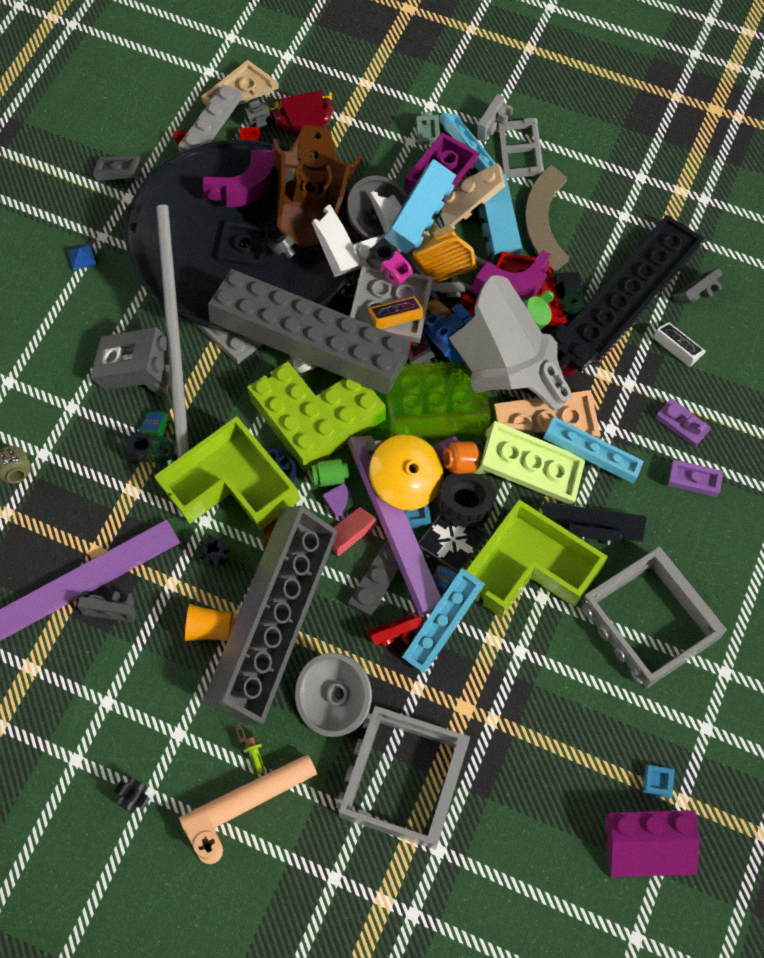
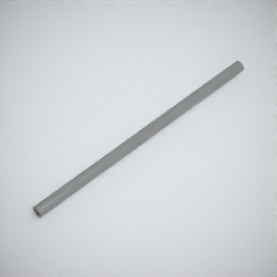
M167 205L156 206L178 459L189 451L169 208Z

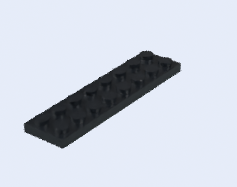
M666 215L567 326L598 352L597 358L591 363L598 366L703 245L704 237L669 215Z

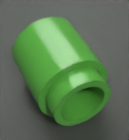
M341 459L317 462L318 465H311L314 485L324 487L344 484V479L349 478L347 463L342 464Z

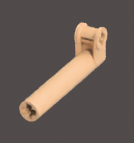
M307 754L180 816L181 825L199 859L205 864H214L223 855V847L214 828L317 775V772ZM210 843L212 851L209 853L206 852L205 845Z

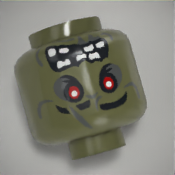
M17 446L2 448L0 450V479L7 483L23 481L31 470L25 451Z

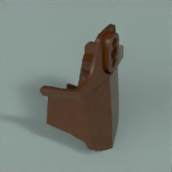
M304 125L296 141L288 151H282L279 148L277 139H273L272 164L279 170L277 228L283 235L289 233L295 241L294 244L300 248L320 243L312 222L314 219L321 221L326 215L323 210L328 205H331L336 215L338 214L344 198L347 181L351 179L362 155H358L355 162L350 164L340 161L337 157L332 133L329 129ZM312 153H315V159L311 158Z

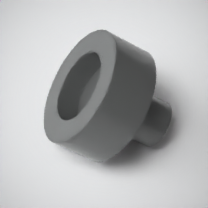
M287 233L274 242L270 248L276 256L284 253L287 258H290L295 254L291 248L295 241Z

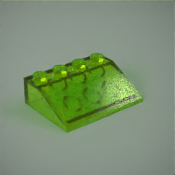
M465 361L458 364L440 362L404 365L389 395H386L390 438L397 435H412L425 439L486 433V430L490 427L491 415L487 392L475 393L470 382L472 371Z

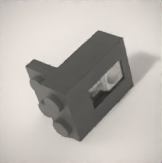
M157 327L101 336L91 379L105 390L145 384L156 395H167L170 383L167 336Z

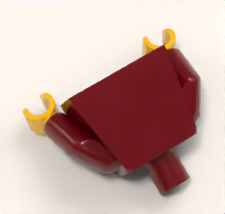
M322 90L280 99V108L278 102L274 103V108L268 107L270 118L274 119L284 131L291 133L295 139L299 136L304 125L325 128L329 124L334 110L332 93L329 92V96L325 97L322 96Z

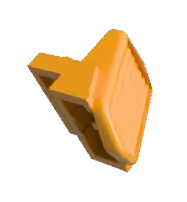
M434 222L429 228L432 233L428 236L430 240L412 253L423 273L433 277V283H439L458 274L462 275L477 269L473 248L456 235L449 223L440 229L438 224Z

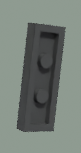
M388 540L382 546L348 601V607L370 619L400 571Z

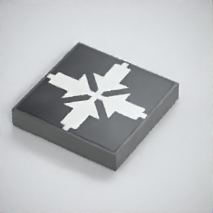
M440 514L418 545L422 552L443 566L459 572L461 568L465 569L486 541L488 533L477 526L473 528L455 526L453 523L446 521L445 517Z

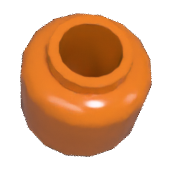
M452 442L444 451V465L451 473H475L481 463L483 454L481 450H478L474 442Z

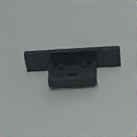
M551 502L544 503L542 513L583 541H587L589 537L598 539V543L613 545V541L620 542L621 539L642 542L644 539L647 520L644 515Z

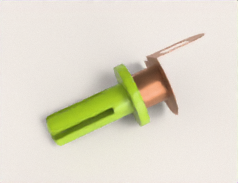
M238 724L236 732L240 743L245 742L247 747L243 752H249L256 774L264 773L265 768L258 748L262 747V744L257 745L255 739L258 736L246 739L242 726ZM239 729L243 733V738L240 737Z

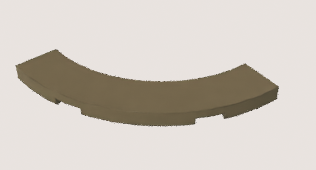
M550 165L539 176L531 189L525 211V227L528 240L535 250V255L538 257L542 250L551 254L548 260L552 274H554L569 261V256L558 245L552 234L549 224V207L555 194L566 184L567 177L553 165Z

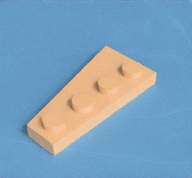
M591 390L571 393L570 400L555 411L551 410L540 397L497 403L493 407L496 422L524 433L545 434L551 420L555 416L597 438L601 437Z

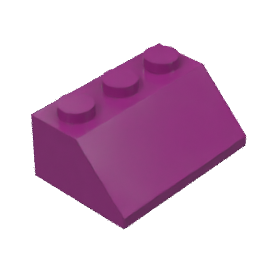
M442 132L405 177L404 191L409 196L423 171L433 159L456 175L452 182L455 188L479 158L480 153Z
M696 810L609 813L604 819L610 878L697 874L700 839Z

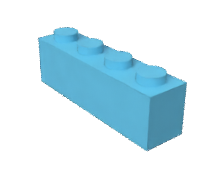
M433 159L423 171L384 238L406 254L412 248L417 249L424 239L421 234L423 231L427 232L434 222V219H432L433 214H438L443 207V197H448L453 190L454 185L452 182L456 175Z
M503 174L506 186L485 204L480 203L478 205L479 218L484 220V223H482L483 237H487L488 240L486 242L487 256H491L492 264L494 265L497 264L503 251L519 255L522 253L521 240L506 174Z

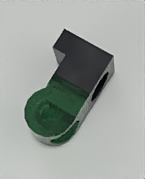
M579 272L556 273L554 278L556 284L555 291L561 292L563 302L561 306L562 314L566 316V319L573 320L584 305Z
M130 432L127 447L128 463L138 464V461L170 465L174 462L176 442L174 440Z

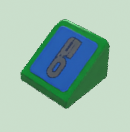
M147 412L138 433L148 434L150 438L161 441L171 421L169 413Z

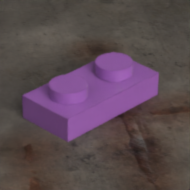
M673 460L667 486L718 497L721 490L723 471Z

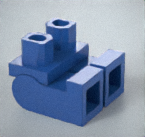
M460 303L452 308L454 313L447 319L443 316L440 317L437 313L429 316L424 321L427 327L423 329V332L432 343L454 364L464 360L449 337L463 328L473 318Z

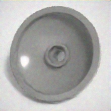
M327 653L315 657L303 668L296 683L295 700L298 712L306 725L321 735L337 737L353 732L364 722L371 706L372 690L365 670L357 661L344 654ZM340 689L344 692L343 698L339 696Z

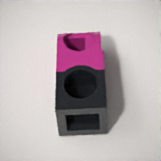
M384 237L368 250L366 262L372 268L375 266L394 286H399L413 274L412 267L408 261Z

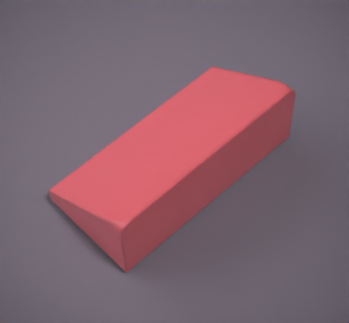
M361 507L356 509L334 527L338 533L331 550L337 557L375 528L377 526V519Z

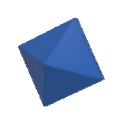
M91 245L68 250L73 271L96 265Z

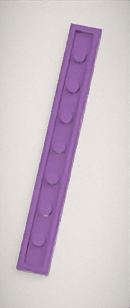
M372 436L350 437L347 442L418 614H431L441 600V596L404 510L395 509L383 502L374 491L370 481L369 465L375 451H366V442L374 441Z
M168 520L159 523L0 609V641L180 543Z

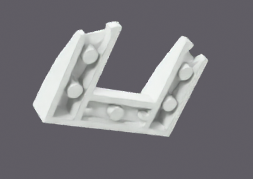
M370 192L368 195L386 234L402 206L394 195L386 198L378 196V192ZM331 205L326 206L323 210L326 215L321 221L314 219L312 225L334 277L361 269L362 264L369 265L366 262L368 250L379 242L385 234L352 244ZM391 244L401 255L406 254Z

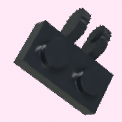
M563 323L550 333L557 342V356L563 357L558 362L561 371L571 364L579 372H582L597 358L598 352Z

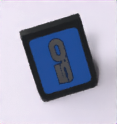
M438 564L431 575L440 596L443 597L459 572Z

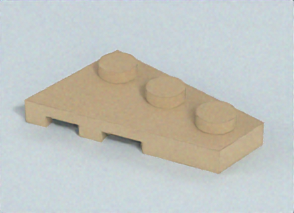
M247 60L203 94L201 98L202 102L208 105L222 84L242 92L243 98L238 104L240 105L279 89V85L276 80Z
M498 163L457 184L441 208L444 226L449 223L454 230L456 228L454 225L462 218L466 220L472 215L471 211L480 203L485 204L506 186L502 167Z

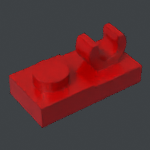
M413 612L369 629L367 634L369 640L374 645H388L394 641L393 638L400 636V634L402 641L408 645L410 644L408 634L415 632L417 635L420 631L418 627L423 626L424 623L422 617Z

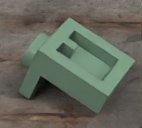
M425 112L421 113L420 116H416L415 126L417 128L418 145L433 144L440 135L439 115Z

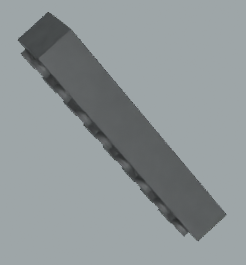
M233 269L230 270L208 303L209 320L211 323L386 395H389L408 360L411 341Z
M301 505L282 508L203 699L204 702L244 724L263 725L338 533L335 528Z

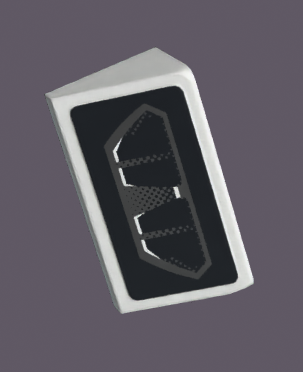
M669 322L659 327L653 339L689 367L706 352Z

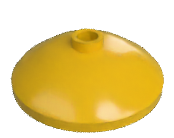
M397 435L387 439L377 447L370 461L369 477L374 491L383 502L395 509L411 511L426 506L437 496L443 481V468L438 454L426 441L412 435ZM409 465L414 466L415 473L410 472Z

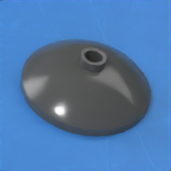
M365 177L351 188L347 197L346 210L349 221L353 228L367 240L385 234L368 194L374 191L378 192V196L386 198L394 195L401 206H403L408 198L403 188L387 177Z

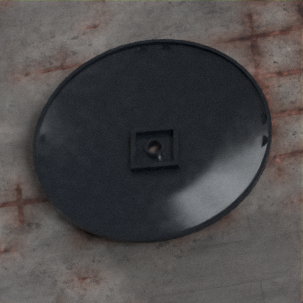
M227 140L191 148L167 160L155 169L134 195L125 222L127 255L130 265L141 285L163 307L164 295L156 206L167 205L169 208L178 317L206 328L233 332L211 323L208 303L231 269L325 307L338 296L351 278L354 271L334 277L320 243L305 248H300L293 244L291 248L295 254L290 258H287L284 253L276 256L270 248L272 244L283 236L277 228L279 170L274 167V177L268 191L250 204L239 207H227V200L204 199L203 177L231 178L243 174L250 166L251 150H272V143ZM279 145V148L282 151H288L290 149ZM345 189L344 198L337 217L352 244L361 242V235L353 228L349 221L346 210L348 193ZM242 242H246L250 246L247 248H241L238 245Z

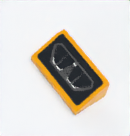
M415 296L368 308L374 327L379 329L423 318V308Z

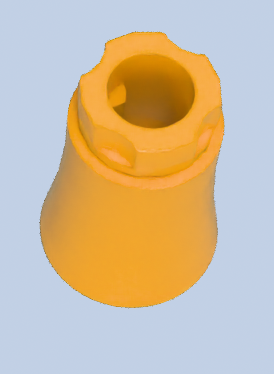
M189 604L185 641H228L238 614Z

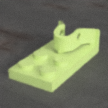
M494 421L486 430L487 442L481 463L475 474L492 473L572 505L576 500L585 459Z

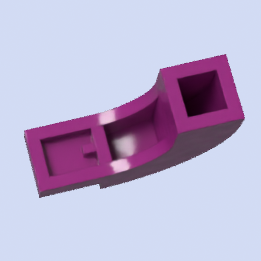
M251 150L250 166L239 176L231 178L203 177L204 199L227 200V207H239L250 204L262 197L270 188L274 177L271 150Z
M542 250L533 264L527 270L519 273L506 272L487 261L476 276L471 291L479 295L487 279L490 276L499 275L508 278L522 301L527 300L537 294L542 288L548 276L545 273L550 266L547 264V261L551 254Z

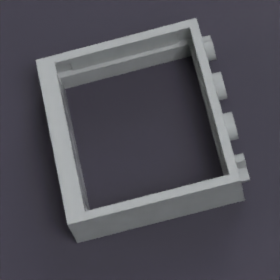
M658 547L584 595L581 602L582 611L585 616L590 620L593 619L598 626V632L605 641L609 640L615 648L614 652L617 658L628 665L633 679L638 684H642L645 689L721 639L727 631L661 547ZM650 568L655 571L706 635L705 638L653 673L647 669L597 604Z
M375 706L373 713H368L363 724V729H366L364 739L359 738L354 750V755L358 756L355 766L349 765L345 781L349 783L346 792H340L336 808L340 809L339 818L436 850L470 736ZM380 723L455 747L428 836L351 810Z

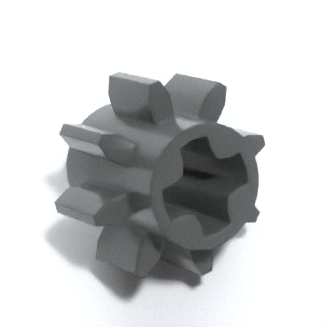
M259 99L247 102L249 108L244 109V114L248 124H254L255 127L266 126V120L270 119L267 104L265 102L260 104Z

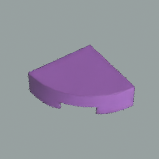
M345 483L323 495V500L335 518L343 513L347 505L348 491Z

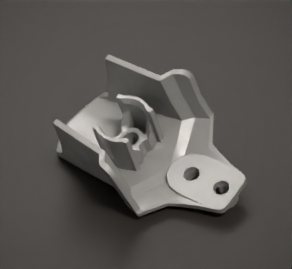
M499 275L490 276L481 289L475 304V317L449 337L472 371L470 382L473 391L481 393L489 390L529 388L551 410L560 409L565 402L570 400L571 390L563 377L557 360V342L550 334L541 333L508 278Z

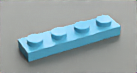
M442 113L439 121L444 126V131L455 140L480 153L479 158L473 164L479 172L496 164L458 115Z
M555 416L543 439L633 484L644 462Z
M461 568L402 658L421 672L426 673L485 583L464 568Z

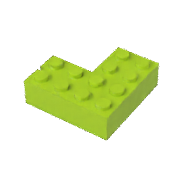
M288 361L271 371L270 378H267L265 375L247 386L252 404L304 471L312 468L311 465H316L317 462H321L346 446L350 437H359L386 420L385 405L371 388L344 378L315 396Z
M237 416L154 476L189 524L232 494L261 530L279 517L282 508L292 507L301 500L295 485Z
M518 500L466 571L485 583L475 601L479 602L480 599H483L484 607L503 618L530 579L539 583L573 607H576L602 570L608 556L526 503Z

